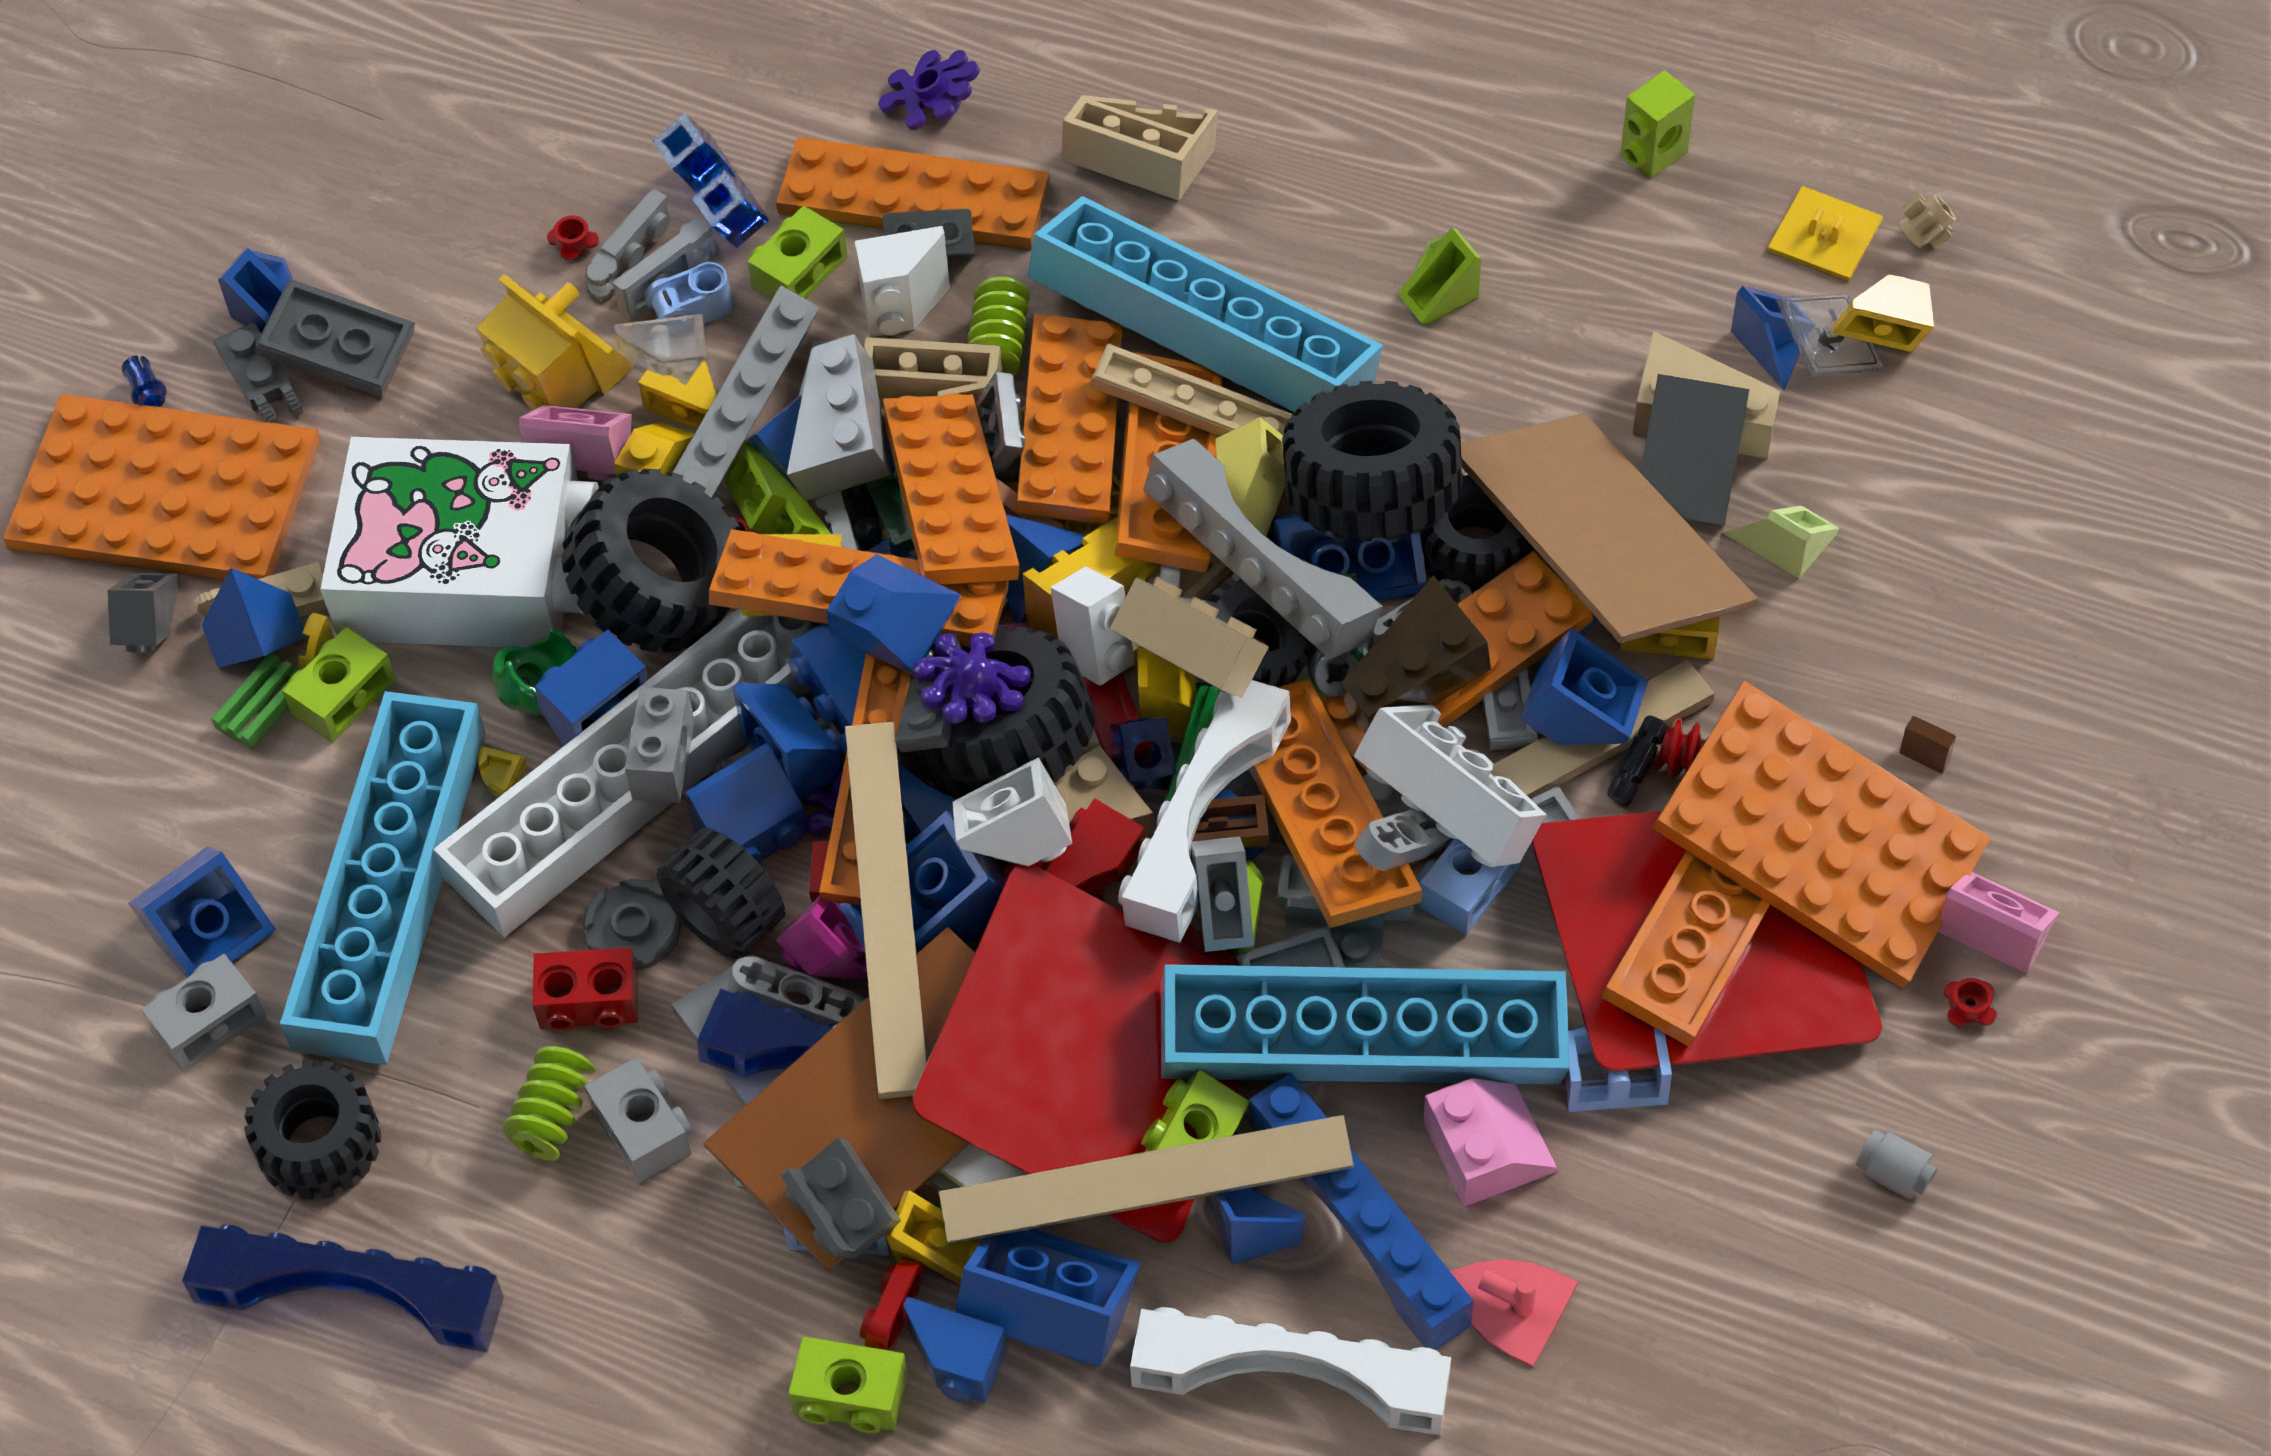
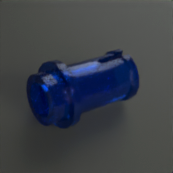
M138 355L126 359L122 364L121 371L132 389L131 399L133 403L139 404V406L161 407L165 402L167 390L164 383L156 379L149 360L142 355L140 361Z

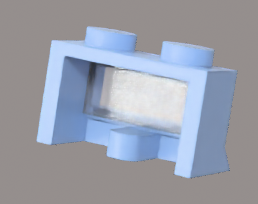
M1586 1027L1568 1031L1570 1068L1564 1077L1568 1112L1668 1105L1672 1072L1665 1033L1654 1028L1660 1063L1659 1067L1612 1072L1602 1068L1596 1062Z

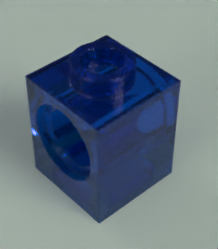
M1155 715L1110 724L1116 766L1129 783L1134 782L1135 789L1163 785L1162 777L1176 774L1167 717ZM1146 740L1152 746L1153 756L1147 765L1140 767L1135 762L1134 750L1140 742Z

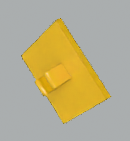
M1802 186L1771 240L1767 251L1849 282L1878 230L1883 216Z

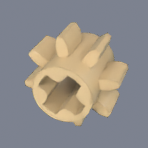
M1918 193L1903 205L1905 209L1903 213L1906 217L1900 221V226L1907 237L1919 248L1930 242L1937 249L1953 236L1951 234L1953 230L1949 225L1956 220V217L1946 202L1937 194L1926 200L1921 193Z

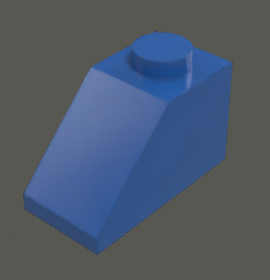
M907 1297L904 1304L907 1327L936 1387L941 1389L947 1397L959 1402H969L973 1399L986 1403L1007 1351L1005 1328Z

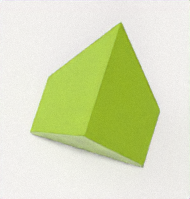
M1451 228L1448 233L1430 239L1412 276L1397 294L1422 324H1428L1479 298L1481 257L1457 229Z

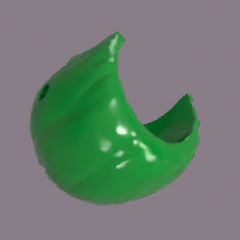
M553 627L550 629L549 635L534 641L528 647L511 646L500 650L494 658L492 671L493 683L500 702L509 709L518 710L526 715H543L538 707L535 686L546 671L555 666L560 667L575 655L577 648L571 644V641L562 632Z

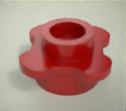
M571 215L563 217L556 222L554 229L550 230L547 234V241L550 245L556 246L561 251L562 259L571 261L575 260L587 248H595L599 243V237L597 233L589 231L588 224L583 218Z
M1965 978L1959 982H1949L1944 989V996L1949 999L1950 1010L1947 1013L1948 1021L1958 1027L1970 1022H1979L1983 1026L1993 1024L1996 1020L1997 1012L1991 1006L1994 992L1992 985L1977 978ZM1966 1001H1972L1975 1005L1970 1007L1966 1004Z

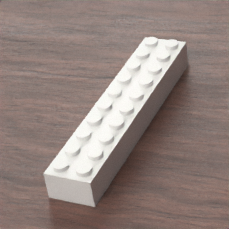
M737 609L640 686L688 690L695 722L682 794L709 774L715 767V764L729 758L746 744L742 738L733 692L734 686L739 683L786 684L797 699L811 692L807 684L800 685L790 670L788 661L791 657L793 639L823 623L783 616H743L742 610ZM640 687L433 849L443 879L504 938L673 803L632 800L625 773V764Z

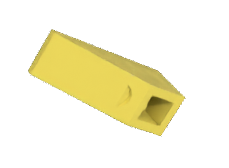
M1259 417L1216 438V459L1225 466L1226 482L1233 500L1249 522L1266 537L1286 485L1282 444L1283 435Z

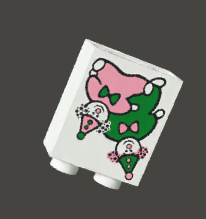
M351 437L320 588L336 636L345 627H348L369 642L528 647L534 641L549 635L550 629L553 627L561 632L564 613H582L577 606L579 598L576 594H570L565 581L569 573H564L562 569L561 555L564 552L562 543L566 532L571 527L570 524L598 490V483L578 481L570 444Z

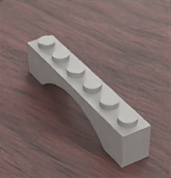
M780 285L675 467L674 473L683 475V480L690 484L696 481L706 488L704 492L712 499L714 498L742 444L808 333L820 308L819 306Z
M1191 439L1153 455L1143 490L1324 655L1332 659L1371 640L1382 605L1350 577L1332 573L1304 562L1279 548L1261 534L1243 515L1233 500L1226 482L1225 466L1195 439Z

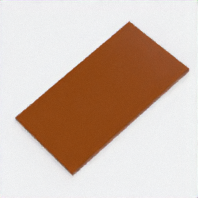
M949 927L945 928L916 954L926 1063L975 954ZM869 997L703 1143L704 1147L828 1271L834 1268L844 1257L831 1256L824 1252L813 1237L815 1227L806 1214L800 1213L786 1196L785 1191L788 1189V1186L780 1175L788 1167L800 1169L838 1137L847 1139L894 1211H896L904 1191L910 1190L916 1193L969 1145V1143L921 1119L913 1109V1096L879 1099Z

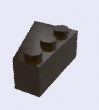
M1433 575L1342 681L1341 685L1346 711L1366 734L1379 708L1429 704L1434 706L1491 670L1488 641Z

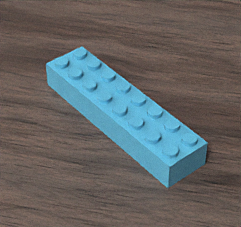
M1081 196L1034 234L1028 278L1293 412L1304 402L1310 404L1314 395L1322 391L1326 393L1332 392L1336 386L1347 384L1348 387L1359 385V381H1372L1373 384L1375 383L1383 349L1382 344L1084 196Z
M384 692L280 1021L281 1028L292 1052L387 1065L443 879L433 849L458 829L477 766L479 749L483 746L486 736L477 703Z
M1220 965L1164 966L1161 980V1079H1188L1200 1069L1218 1080H1280L1291 1073L1297 1081L1460 1083L1474 1078L1511 1084L1560 1085L1570 1068L1566 971Z

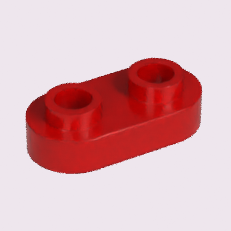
M902 1257L896 1265L890 1263L887 1266L880 1284V1293H883L879 1304L876 1310L870 1308L866 1312L861 1324L860 1338L866 1339L865 1347L893 1351L906 1322L905 1301L907 1297L916 1299L924 1275L923 1263Z

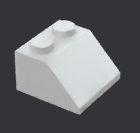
M943 226L855 241L861 293L870 337L896 335L900 332L914 330L950 289Z
M1039 757L952 802L956 842L960 849L1030 866L1039 860L1047 862L1057 858L1066 850L1067 846L1072 844L1066 804Z

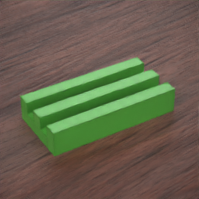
M269 653L211 718L215 729L252 750L289 708L282 691L287 686V683L271 701L269 697L285 679L289 680L297 672L293 664L286 660L281 662L276 654ZM256 712H261L245 731L241 730Z

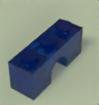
M682 114L652 140L670 168L696 193L692 200L709 225L736 248L770 220L712 136L687 114Z

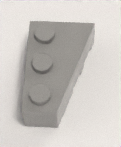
M855 334L811 348L787 470L788 478L805 501L892 475L873 361Z

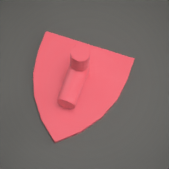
M1503 1259L1476 1262L1450 1271L1473 1299L1472 1327L1489 1344L1509 1357L1532 1368L1536 1364L1578 1285V1281L1555 1270L1531 1262Z

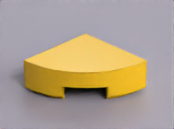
M314 612L309 615L303 630V634L310 636L305 656L299 655L298 657L299 668L302 670L319 654L322 646L328 640L334 638L327 616Z
M481 746L479 749L477 761L482 782L491 795L499 798L521 780L527 767L526 759L524 756Z

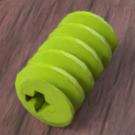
M993 277L980 283L974 292V304L972 305V317L970 319V331L967 340L968 344L1000 346L1003 373L1013 374L1014 376L1017 375L1021 367L1019 359L1023 353L1022 343L1025 339L1024 329L1027 325L1026 315L1029 311L1030 290L1018 279Z
M547 1046L538 1049L533 1058L535 1065L531 1066L526 1074L527 1082L523 1083L519 1089V1099L515 1100L510 1109L511 1117L506 1119L503 1125V1132L508 1140L521 1151L538 1159L556 1161L559 1158L560 1152L550 1143L564 1144L567 1140L566 1132L559 1126L570 1127L574 1124L575 1117L567 1109H580L583 1101L575 1092H586L584 1086L589 1083L581 1074L591 1075L596 1073V1070L588 1059L568 1048Z

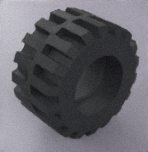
M1462 474V488L1458 494L1457 501L1451 509L1445 512L1444 516L1435 524L1427 523L1423 530L1420 531L1425 569H1430V577L1434 575L1438 581L1443 579L1463 581L1464 584L1468 585L1472 594L1473 591L1480 589L1534 550V547L1469 475ZM1467 527H1483L1493 531L1496 535L1484 539H1474L1466 537L1457 531Z
M1233 578L1224 581L1220 588L1217 587L1211 593L1206 603L1219 609L1216 618L1228 623L1230 617H1233L1256 629L1255 634L1264 640L1270 651L1265 653L1252 680L1274 687L1294 683L1314 653L1315 645L1241 578L1237 582Z
M701 828L657 869V880L662 893L676 915L698 938L724 955L736 959L742 958L785 917V906L779 891L763 867L738 843L713 829Z
M314 1060L303 1061L302 1067L294 1069L292 1064L282 1067L284 1074L277 1078L271 1074L263 1080L266 1088L263 1091L259 1089L254 1091L251 1096L254 1107H246L244 1118L248 1124L244 1127L245 1135L261 1171L264 1172L267 1181L273 1187L279 1184L282 1193L291 1197L297 1190L302 1199L313 1200L314 1194L317 1192H321L323 1198L334 1196L333 1189L340 1186L343 1187L344 1191H347L354 1186L352 1179L356 1175L364 1178L370 1171L367 1161H376L379 1154L376 1143L381 1142L379 1121L364 1085L360 1079L355 1080L353 1073L347 1068L343 1067L338 1071L335 1063L325 1060L321 1067H316ZM328 1116L337 1119L332 1130L319 1140L310 1143L289 1141L294 1130L311 1118Z

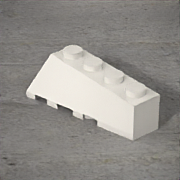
M1432 704L1379 708L1354 754L1356 759L1368 767L1367 773L1376 781L1391 785L1402 794L1401 799L1407 806L1417 811L1425 812L1437 822L1436 827L1440 832L1450 838L1461 840L1472 849V856L1480 863L1489 867L1520 863L1546 814L1510 779L1500 776L1494 777L1491 774L1494 764L1484 754L1466 750L1462 746L1466 737L1456 727L1449 726L1448 729L1442 727L1437 722L1441 713Z

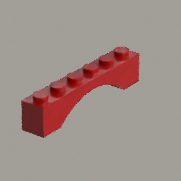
M1094 798L1088 808L1084 809L1081 807L1069 823L1072 844L1067 846L1066 850L1057 858L1043 862L1041 869L1088 894L1119 883L1137 859L1140 847L1147 838L1144 827Z

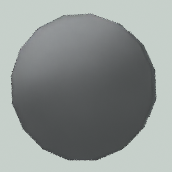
M639 879L619 881L620 885L614 886L611 889H608L607 886L599 891L586 907L582 924L589 950L632 947L638 970L652 967L665 959L678 943L681 921L668 904L660 886L652 881Z

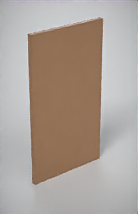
M1585 413L1461 443V461L1465 472L1619 643L1757 605L1758 598Z

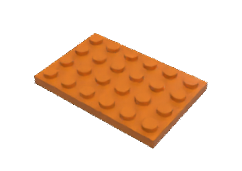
M60 394L4 533L3 541L7 549L223 580H225L230 568L256 579L271 576L321 440L318 430Z
M1745 680L1734 694L1652 826L1654 830L1770 903L1901 989H1904L1911 981L1944 922L1940 917L1950 888L1964 875H1971L1991 839L1982 831Z

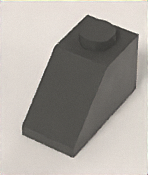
M133 573L107 590L110 645H126V651L149 652L154 650V646H157L169 637L180 583L179 573Z

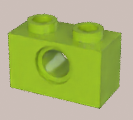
M1665 70L1626 98L1620 154L1630 166L1638 168L1650 179L1686 154L1689 147L1695 94Z
M803 205L792 217L786 218L780 224L777 232L764 245L758 246L752 252L747 261L752 289L772 301L781 285L807 299L848 257L844 229Z
M345 627L335 638L328 640L322 646L319 654L303 670L297 671L289 679L287 686L282 691L291 715L331 743H334L396 678L388 654L348 627Z
M1199 1069L1185 1082L1179 1078L1172 1085L1163 1101V1104L1169 1107L1162 1121L1156 1119L1141 1144L1147 1148L1145 1152L1233 1136L1249 1105V1101ZM1183 1122L1188 1123L1194 1128L1197 1139L1187 1134Z
M803 1336L788 1393L793 1414L799 1415L804 1421L819 1425L827 1424L829 1420L848 1423L852 1428L865 1433H877L880 1429L895 1431L908 1378L905 1354ZM852 1382L860 1385L854 1393L849 1395H841L835 1392L844 1383Z

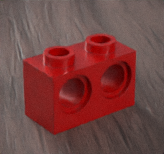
M632 947L534 953L532 1006L539 1028H548L553 1031H568L577 1026L598 1025L603 1028H617L625 1023H638V968ZM608 988H619L616 992L612 994H601L604 990ZM559 991H570L563 997H552Z

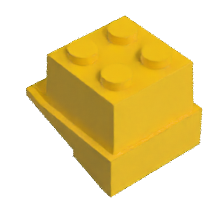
M503 274L498 280L503 283L508 295L476 327L484 345L480 350L495 368L492 371L493 377L505 390L511 392L513 389H516L523 395L522 399L532 411L543 405L577 408L596 391L605 395L634 368L632 362L564 311L580 296L579 291L569 282L549 299L541 292L533 296Z

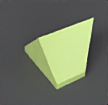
M1803 506L1771 510L1767 519L1723 532V534L1800 579L1833 540L1840 528Z

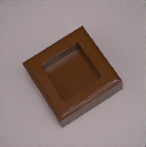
M1912 716L1905 728L1899 754L1943 774L1950 762L1956 736L1927 721Z

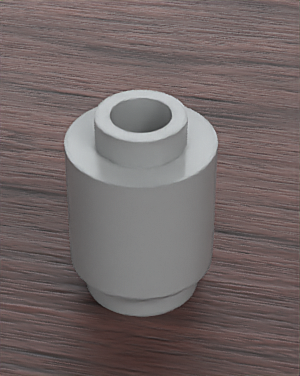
M1874 1130L1864 1145L1856 1163V1166L1866 1170V1177L1907 1199H1910L1915 1192L1924 1195L1937 1171V1168L1930 1165L1933 1154L1890 1131L1884 1135Z

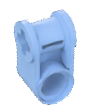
M713 262L701 263L692 269L674 276L658 279L651 283L644 292L646 304L649 308L654 309L658 317L656 326L659 332L666 337L679 336L700 325L722 319L732 311L734 306L726 270L721 265ZM664 291H666L668 294V298L666 299L663 295ZM675 316L677 322L673 323L671 317Z

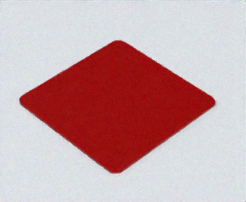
M1662 811L1546 822L1541 824L1531 842L1594 1058L1602 1068L1612 1072L1660 1066L1654 1033L1655 1027L1601 998L1686 852L1684 848L1652 828ZM1770 904L1690 1047L1665 1034L1670 1066L1867 1044L1878 1039L1882 1031V1022L1861 962Z
M1019 864L1011 870L920 1077L912 1097L913 1109L926 1122L1027 1174L1144 1153L1147 1148L1141 1144L1142 1140L1156 1119L1162 1121L1169 1108L1163 1104V1101L1172 1085L1178 1080L1161 1079V980L1164 966L1223 965L1182 943L1125 926L1124 913L1036 865L1026 866ZM1216 1079L1237 1093L1241 1080ZM1183 1122L1187 1134L1197 1139L1194 1128L1188 1123ZM1195 1198L1107 1214V1216L1158 1242L1169 1243L1177 1239L1182 1233Z

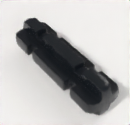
M864 483L845 489L851 521L854 525V534L859 540L860 546L869 548L871 544H879L883 536L879 527L875 503L872 502L873 495L868 488V484Z
M1652 715L1644 718L1638 730L1639 737L1635 736L1618 768L1619 771L1617 773L1619 775L1614 776L1608 788L1607 795L1609 798L1623 805H1629L1637 792V784H1641L1657 753L1658 747L1656 745H1661L1668 729V724L1665 721Z

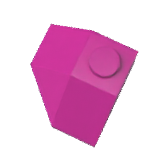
M819 896L791 921L776 939L781 945L779 950L784 959L797 970L803 968L809 976L868 979L865 949L839 904L835 901L822 900Z

